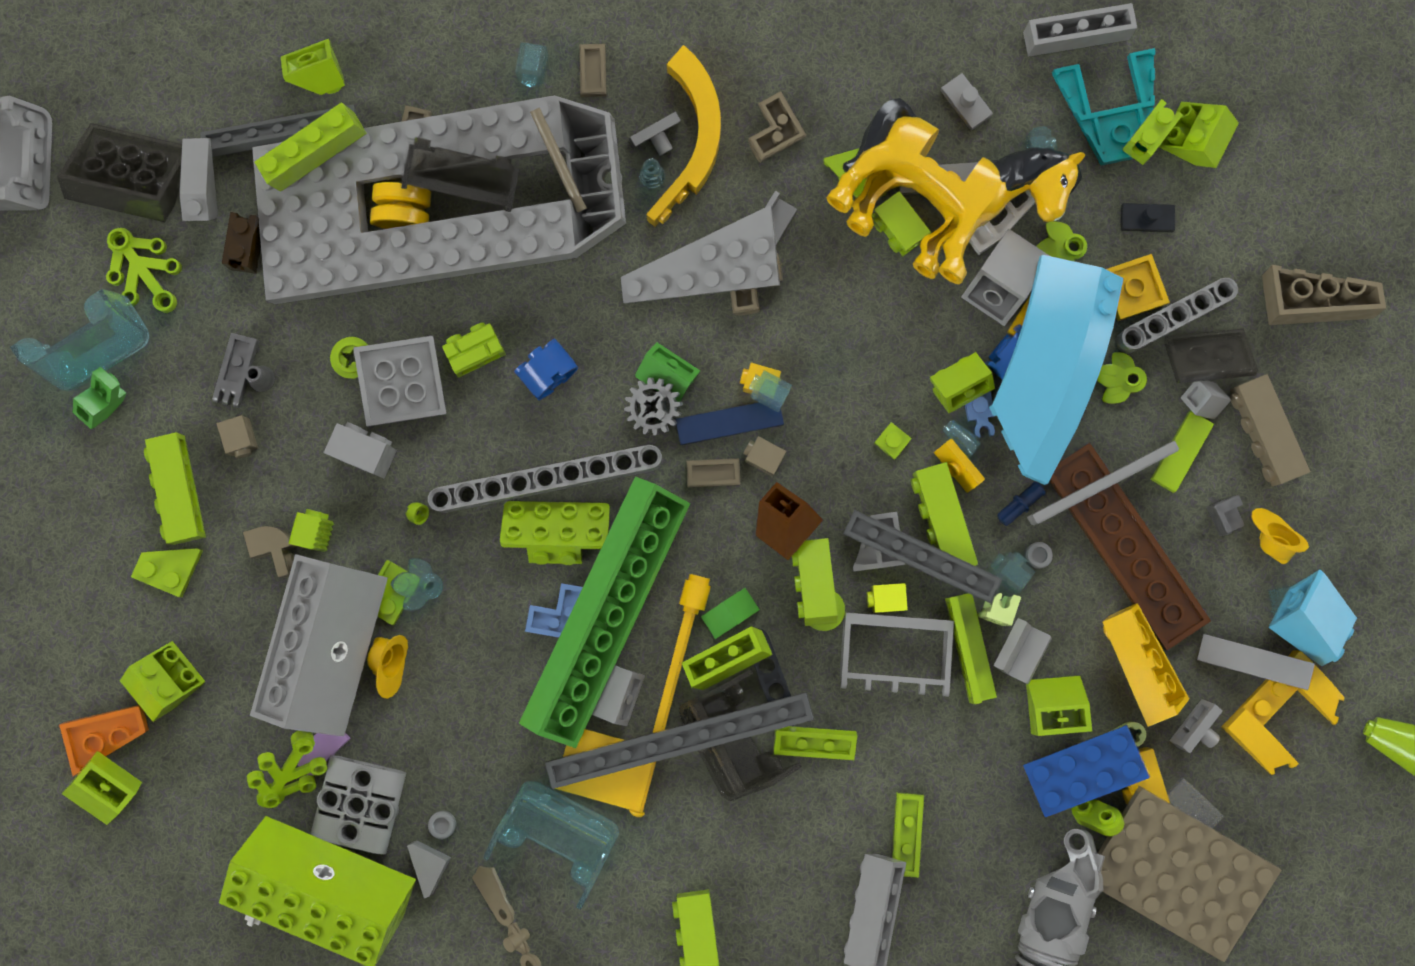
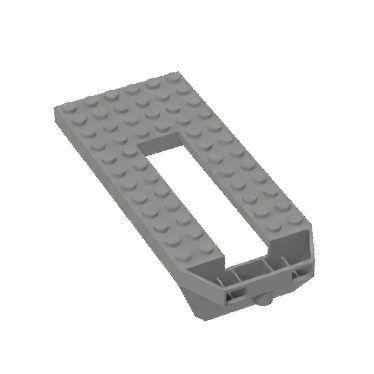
M555 95L364 128L367 133L366 135L281 192L265 182L254 163L266 301L273 304L577 258L626 224L615 119L609 112ZM540 107L559 150L564 151L566 154L567 167L587 207L577 213L571 200H563L368 232L364 184L549 153L530 114L531 111ZM282 142L252 147L253 162ZM580 149L585 154V157L581 158ZM608 172H611L612 184H607L604 181ZM588 223L593 227V234L591 235L589 234Z

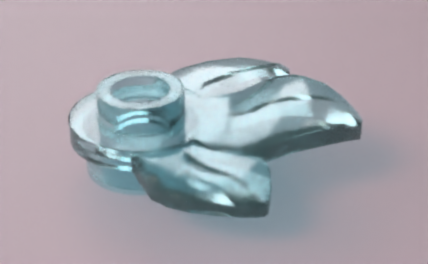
M419 558L409 559L408 572L397 575L391 582L394 591L405 596L403 609L409 611L422 608L428 599L438 597L443 590L442 579L437 574L432 573L429 563ZM431 581V587L425 589L426 585Z

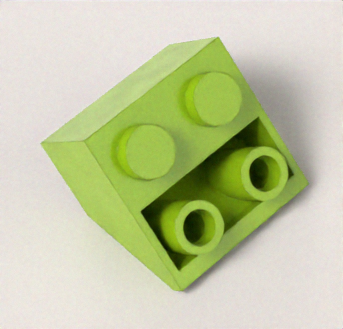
M1181 102L1177 111L1183 114V116L1159 147L1195 166L1217 168L1239 122L1227 106Z
M173 641L130 665L120 679L122 685L153 722L176 708L206 682Z
M1080 676L1032 679L1029 684H1026L1031 734L1044 736L1092 731L1090 704Z
M97 751L62 792V795L108 825L134 797L142 782Z

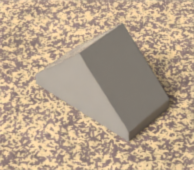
M414 841L407 845L423 897L427 898L434 893L451 857L419 841Z

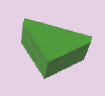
M746 588L701 616V618L716 639L760 609Z

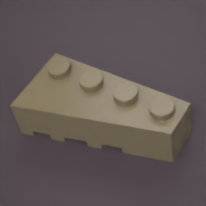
M1271 265L1262 275L1269 325L1374 319L1386 309L1383 285L1379 282L1349 277L1346 279L1332 277V274L1322 273L1318 275L1306 273V270L1282 269V266Z

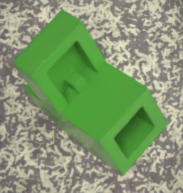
M99 367L92 372L91 387L73 399L72 413L92 430L116 410L123 402L126 392L120 388V384L113 374L107 373Z

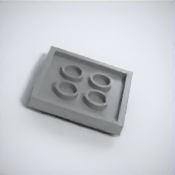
M433 336L353 348L367 427L446 415Z

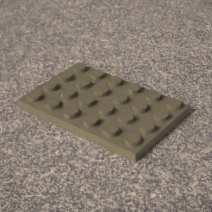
M1138 786L1121 814L1124 820L1123 830L1117 835L1108 836L1098 851V854L1105 856L1101 869L1104 889L1102 892L1225 962L1282 870L1179 808Z

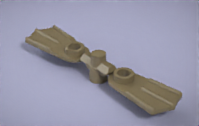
M479 866L472 879L498 922L508 927V937L503 940L505 949L508 952L516 950L522 954L520 959L521 966H541L539 958L528 953L530 951L526 942L530 938L528 930L525 928L520 930L517 923H513L514 910L506 898L505 890L495 868Z

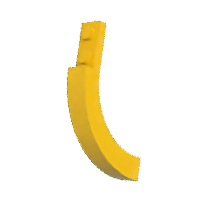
M684 45L667 63V73L682 86L694 106L699 127L698 139L693 155L684 171L646 214L647 221L654 227L659 222L664 224L672 214L671 208L676 203L681 204L689 194L688 189L696 195L698 194L712 172L720 144L721 117L714 85L701 62Z

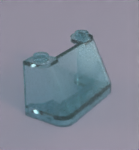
M101 289L91 295L84 304V311L90 323L52 347L47 344L43 345L34 338H25L10 348L22 364L51 384L64 391H73L91 381L92 372L99 367L107 371L142 349L149 341V332L127 296Z

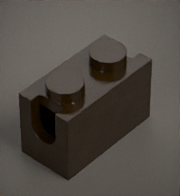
M230 212L222 264L232 271L257 274L261 250L259 217L250 215L248 219L241 217L238 213Z

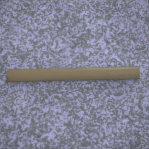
M540 107L531 111L530 114L577 213L586 209L587 207Z

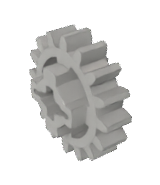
M648 378L647 385L643 381H638L639 389L630 388L633 396L625 398L626 401L630 402V406L625 407L624 411H631L632 415L627 420L636 421L634 425L635 430L643 427V434H648L652 429L653 435H659L660 428L665 433L669 431L668 424L676 426L677 422L673 418L674 416L682 415L681 412L677 411V407L682 406L683 402H676L675 398L680 393L671 392L673 384L670 383L664 386V379H659L655 384L653 378ZM649 389L659 390L654 396L645 393ZM667 399H669L670 402V411H668L666 407ZM657 401L656 408L658 411L650 412L651 405L649 402ZM638 402L640 403V408H641L640 414L638 413V410H637V403H638ZM653 417L663 421L659 424L648 423Z

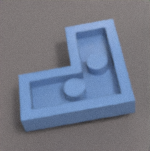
M561 583L557 609L530 605L525 632L560 637L583 587Z

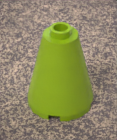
M1376 717L1373 721L1369 719L1363 730V734L1366 735V742L1415 776V725Z

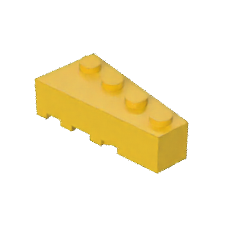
M1138 603L1108 616L1102 622L1104 633L1112 643L1147 726L1149 727L1178 715L1188 702L1189 697Z

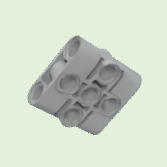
M330 755L323 787L317 796L318 806L310 835L329 843L376 854H386L394 821L399 813L398 805L406 772L351 758ZM361 771H366L370 774L371 781L368 785L360 781ZM329 791L337 795L336 805H332L327 801ZM355 797L363 801L364 808L362 811H357L353 807ZM381 804H386L390 808L388 818L380 815L379 806ZM348 824L355 826L357 829L356 838H351L347 835L346 827Z

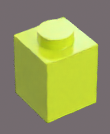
M906 584L871 586V591L867 592L868 608H872L873 613L908 610Z

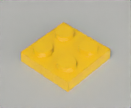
M1152 254L1106 269L1123 278L1116 312L1117 321L1170 303Z

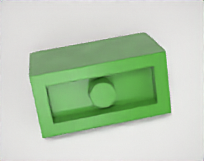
M656 343L646 353L635 377L645 382V384H647L648 378H653L655 384L659 379H664V386L671 383L673 384L671 392L680 393L675 398L676 402H680L688 387L697 378L700 370L664 346Z

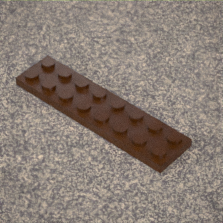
M1088 443L1059 462L1049 481L1062 499L1110 474L1092 445ZM1118 483L1068 508L1132 604L1138 603L1163 650H1169L1211 622Z

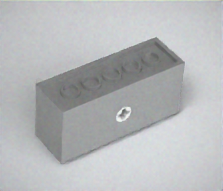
M295 554L250 716L284 729L337 736L345 735L385 591L387 577Z

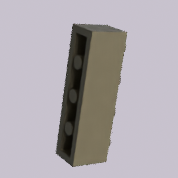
M1268 374L1230 389L1231 403L1235 409L1239 410L1242 416L1241 426L1246 433H1249L1252 439L1251 448L1254 455L1260 458L1263 464L1262 473L1265 480L1270 482L1272 486H1276L1310 473V469Z

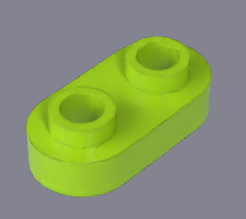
M1093 799L1072 807V814L1077 823L1100 834L1114 836L1124 828V820L1120 811L1101 801Z

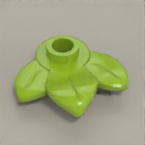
M1056 221L1046 223V231L1049 238L1044 239L1036 246L1051 257L1070 261L1080 259L1087 251V242L1083 236L1073 233L1067 224ZM1075 243L1078 247V250H1070L1069 244Z
M1114 352L1112 354V364H1106L1101 367L1097 381L1107 387L1102 401L1108 404L1125 402L1131 393L1140 392L1146 386V373L1141 368L1135 367L1134 361L1129 355ZM1136 375L1139 378L1138 382L1131 384L1128 381L1129 376Z

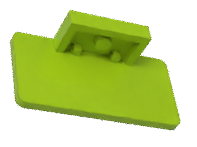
M507 501L503 509L500 545L510 548H527L529 563L539 565L547 563L564 565L582 564V549H601L609 532L610 506L607 503Z

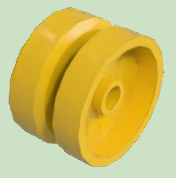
M382 182L373 185L372 200L378 206L371 208V225L382 229L429 222V214L423 210L430 207V190L417 185L396 182Z

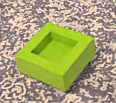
M891 422L874 444L895 460L912 438Z

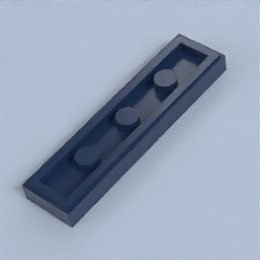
M779 399L675 419L681 446L784 426Z

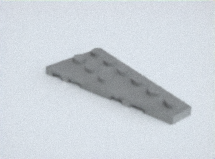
M769 205L622 276L623 303L780 286L772 206Z

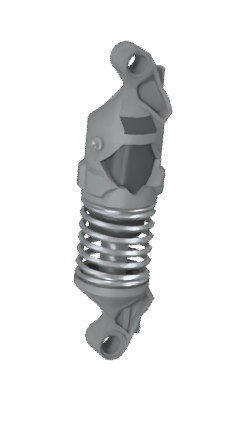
M1082 829L1068 831L1064 837V845L1070 857V862L1063 868L1037 878L1035 887L1030 888L1028 898H1031L1028 912L1022 915L1018 933L1021 935L1018 948L1022 953L1015 956L1019 963L1013 966H1075L1078 964L1077 961H1079L1080 955L1085 954L1089 940L1086 932L1090 917L1094 918L1096 915V907H1093L1095 899L1104 890L1101 869L1105 856L1097 853L1095 842L1090 832ZM1077 834H1081L1085 839V845L1080 850L1073 844V839Z

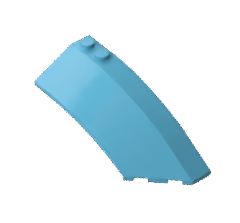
M1047 255L1039 256L1022 329L993 404L989 406L993 416L997 415L1004 429L1001 432L1010 451L1014 450L1020 462L1018 467L1022 475L1043 485L1048 484L1080 423L1099 376L1112 334L1123 278L1102 267Z

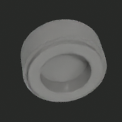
M1035 542L1026 548L1024 556L1029 566L1040 569L1051 563L1053 554L1047 544Z
M448 811L436 812L429 819V832L437 839L448 838L456 829L455 817Z

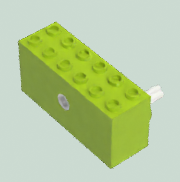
M265 816L231 859L219 904L245 914L248 926L252 927L253 924L260 925L262 921L365 966H376L404 917L416 879Z

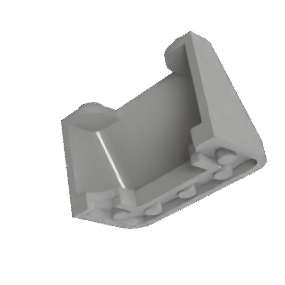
M12 96L0 97V211L41 210L47 207L50 196L52 118L46 109Z

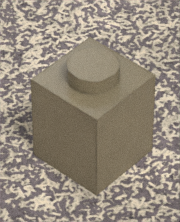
M241 415L216 423L225 454L235 456L237 459L244 458L252 454L251 450L258 448L249 418Z
M758 436L755 442L750 440L743 454L747 456L746 463L773 477L786 451Z

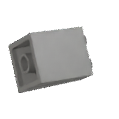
M1007 229L961 298L1005 326L1032 290L1039 256L1049 255L1020 235Z

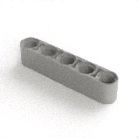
M1231 278L1219 279L1127 327L1116 337L1117 348L1126 354L1133 353L1223 306L1236 297L1238 293L1237 283ZM1218 287L1224 288L1226 297L1220 296ZM1195 299L1203 302V309L1197 308ZM1172 310L1180 314V322L1173 319ZM1149 322L1156 324L1158 327L1157 334L1149 330ZM1126 334L1134 337V346L1126 342Z

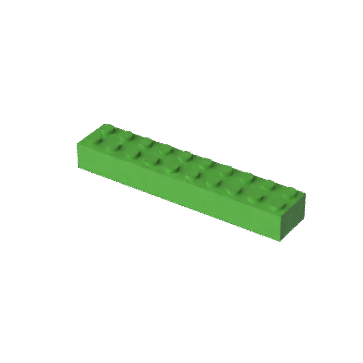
M638 477L634 478L519 724L539 736L573 748L577 747L690 506L689 502L654 483Z

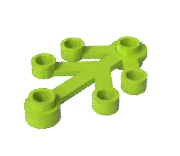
M125 228L112 230L107 236V244L113 251L110 270L106 274V280L114 286L121 285L124 282V274L121 272L124 255L130 262L125 291L121 294L122 302L128 306H135L139 302L137 286L140 276L154 295L152 300L154 307L163 313L172 312L177 306L176 297L169 291L163 290L149 269L163 270L171 275H177L182 270L181 263L174 258L163 260L141 257L133 249H148L156 255H161L165 253L167 245L160 238H153L152 240L136 238ZM124 237V244L119 246L118 240ZM161 242V248L154 250V245ZM171 263H176V269L170 271L169 265ZM118 273V280L112 281V275ZM133 293L134 299L131 302H127V296ZM169 298V299H170V304H169V306L164 307V306H163V301H164L165 299Z
M296 731L292 734L290 739L293 750L282 768L276 763L273 753L265 752L258 756L259 769L268 771L274 779L273 783L267 784L263 772L259 770L252 771L247 775L248 786L258 790L257 803L259 806L274 808L287 795L299 790L303 793H309L316 789L314 776L306 774L321 775L327 771L326 760L322 757H317L309 763L296 768L302 756L309 754L313 750L315 741L312 732ZM301 777V778L299 779V781H296V782H294V783H291V784L285 786V784H286L287 782H290V781H292V780H294V779H297V778Z

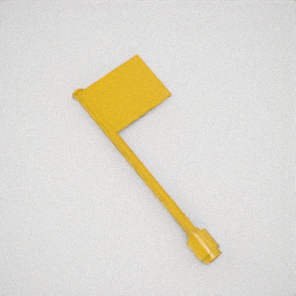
M689 574L688 580L685 579L679 604L684 605L683 611L685 613L653 733L665 730L696 614L698 615L699 610L705 611L711 589V586H709L710 579ZM585 729L576 748L566 745L563 757L621 742L624 739ZM656 762L554 789L629 809L633 816L642 817L645 815L643 810Z

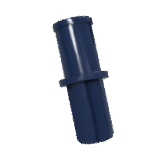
M1034 481L1019 496H1013L1014 500L997 514L999 521L1003 525L1008 526L1023 512L1028 513L1029 507L1046 494L1043 487Z

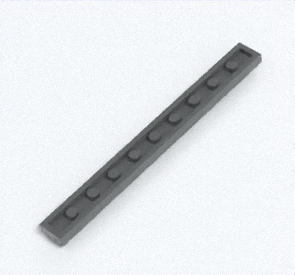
M804 692L545 762L551 787L554 789L814 720L808 694Z

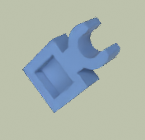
M991 392L965 405L968 422L976 421V426L973 429L976 439L981 437V427L988 429L989 437L995 433L994 426L988 421V418L995 417L989 408L993 404Z

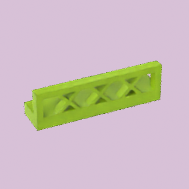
M967 593L945 598L949 619L954 621L953 636L969 703L979 704L984 700L997 698L973 595Z

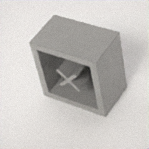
M349 422L345 426L337 423L324 453L384 479L397 451L391 447L392 442L371 432L370 437L366 436L367 431Z

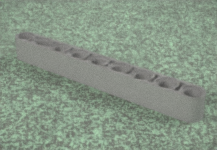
M645 445L437 487L429 493L428 503L432 509L441 513H448L651 472L661 466L662 454L656 446ZM647 452H654L658 456L657 461L652 465H647L643 462V457ZM622 457H628L632 461L630 468L627 470H621L617 467V462ZM602 462L605 464L603 474H592L591 468L594 463ZM571 467L578 468L579 470L578 478L573 481H569L565 477L566 471ZM543 473H551L553 475V481L548 486L540 484V477ZM518 478H525L527 481L526 488L522 491H515L514 482ZM493 483H498L500 485V493L494 497L489 496V486ZM467 488H472L474 491L473 499L469 502H464L462 499L463 491ZM445 493L448 497V502L445 506L438 507L436 498L438 495Z

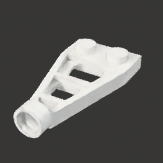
M1029 190L1025 191L1029 197L1028 200L1020 207L1015 208L1011 202L1005 206L1007 216L1000 224L994 226L989 221L984 226L976 229L969 243L978 255L997 244L1007 229L1011 230L1034 205L1035 200Z

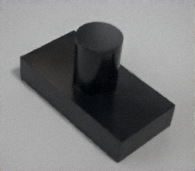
M1123 203L1121 205V231L1173 233L1175 231V205Z

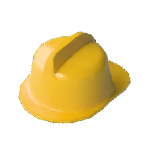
M1257 508L1252 511L1251 518L1256 527L1261 531V549L1281 564L1288 563L1296 552H1305L1309 548L1306 539L1294 531L1275 513L1263 508Z
M397 635L392 639L376 637L368 653L367 664L373 674L376 675V688L382 698L388 699L393 697L401 685L408 650V640L405 636Z

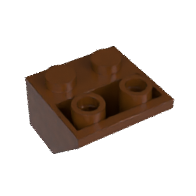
M776 482L759 501L756 536L786 560H789L820 525L823 519L807 502Z

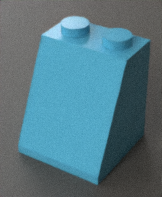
M1318 570L1288 589L1268 628L1320 666H1324L1331 661L1336 662L1342 657L1345 651L1343 646L1354 633L1352 627L1357 617L1325 573Z

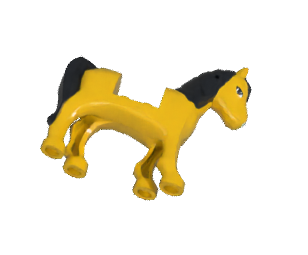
M901 98L891 99L884 103L864 132L862 143L856 156L843 164L845 174L840 177L837 187L832 189L826 197L828 203L840 212L847 213L851 207L854 211L846 221L852 231L864 237L868 236L874 226L872 213L879 198L889 190L899 186L912 188L926 197L945 219V223L940 228L922 239L919 245L921 254L913 262V267L927 278L934 279L938 272H940L948 281L961 284L967 274L963 260L964 251L972 235L978 227L984 226L999 215L1013 198L1029 190L1035 200L1037 213L1043 221L1053 222L1063 216L1069 194L1075 190L1082 179L1079 163L1085 157L1083 152L1069 155L1052 148L1032 147L1008 154L999 160L990 161L983 157L964 182L955 172L946 171L938 166L934 159L926 157L937 138L939 129L925 120L917 118L911 107ZM866 178L862 193L853 200V192ZM943 247L946 260L939 267L938 256Z

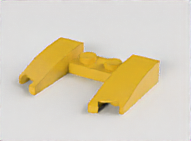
M1293 650L1288 655V657L1313 663L1300 650ZM1314 665L1308 690L1266 679L1221 726L1270 775L1275 774L1274 768L1286 764L1289 765V768H1293L1299 764L1264 727L1268 720L1296 691L1301 693L1333 725H1336L1339 717L1335 716L1339 700L1344 701L1345 697L1316 665Z

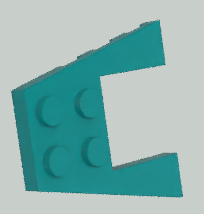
M1155 48L1130 53L1127 56L1138 100L1137 104L1091 113L1080 65L1076 64L1057 68L1052 72V76L1101 166L1134 159L1122 149L1155 105V95H1153ZM1139 142L1135 144L1136 147L1143 152H1146L1148 150Z

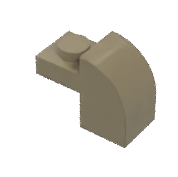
M269 526L243 532L250 558L259 559L272 555L278 577H289L294 555L289 553L288 550L298 547L288 544L291 534L282 529Z

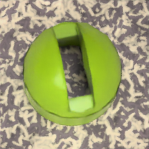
M413 502L407 506L408 510L405 513L410 522L422 525L429 516V508L422 503Z

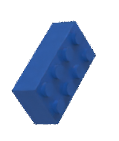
M1128 724L1023 765L1045 817L1150 778V774Z

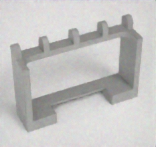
M845 613L840 664V688L846 689L847 678L865 679V690L869 691L871 690V680L892 681L891 691L895 693L898 692L899 682L918 683V694L924 695L926 684L943 685L942 694L949 697L954 621ZM851 624L944 631L941 680L849 673L848 659Z

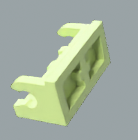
M998 593L994 597L992 605L986 601L984 602L982 611L977 614L978 618L1001 626H1012L1021 597L1013 595L1002 598V593Z

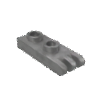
M231 333L213 394V402L219 403L224 393V405L229 406L233 396H235L233 407L240 408L248 383L245 371L249 366H253L259 340Z

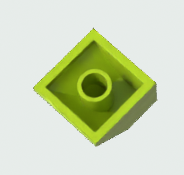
M329 39L280 57L283 78L288 83L319 95L336 93L341 87L345 86L343 74Z

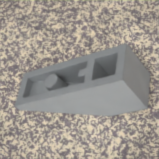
M184 138L182 140L180 179L182 221H209L218 218L211 138Z

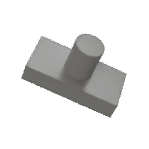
M963 73L941 87L940 91L970 131L993 115L992 111L979 96L978 90L970 84Z
M675 111L634 134L628 140L632 147L635 148L651 139L660 156L673 149L664 131L681 120Z
M1201 699L1169 741L1177 748L1188 753L1192 752L1199 741L1209 748L1214 747L1219 742L1220 736L1210 727L1222 713V710L1216 704Z

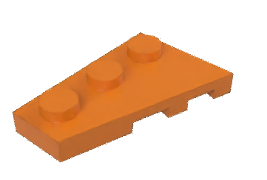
M140 705L67 721L59 725L73 776L82 770L97 751L107 756L149 730L144 710Z

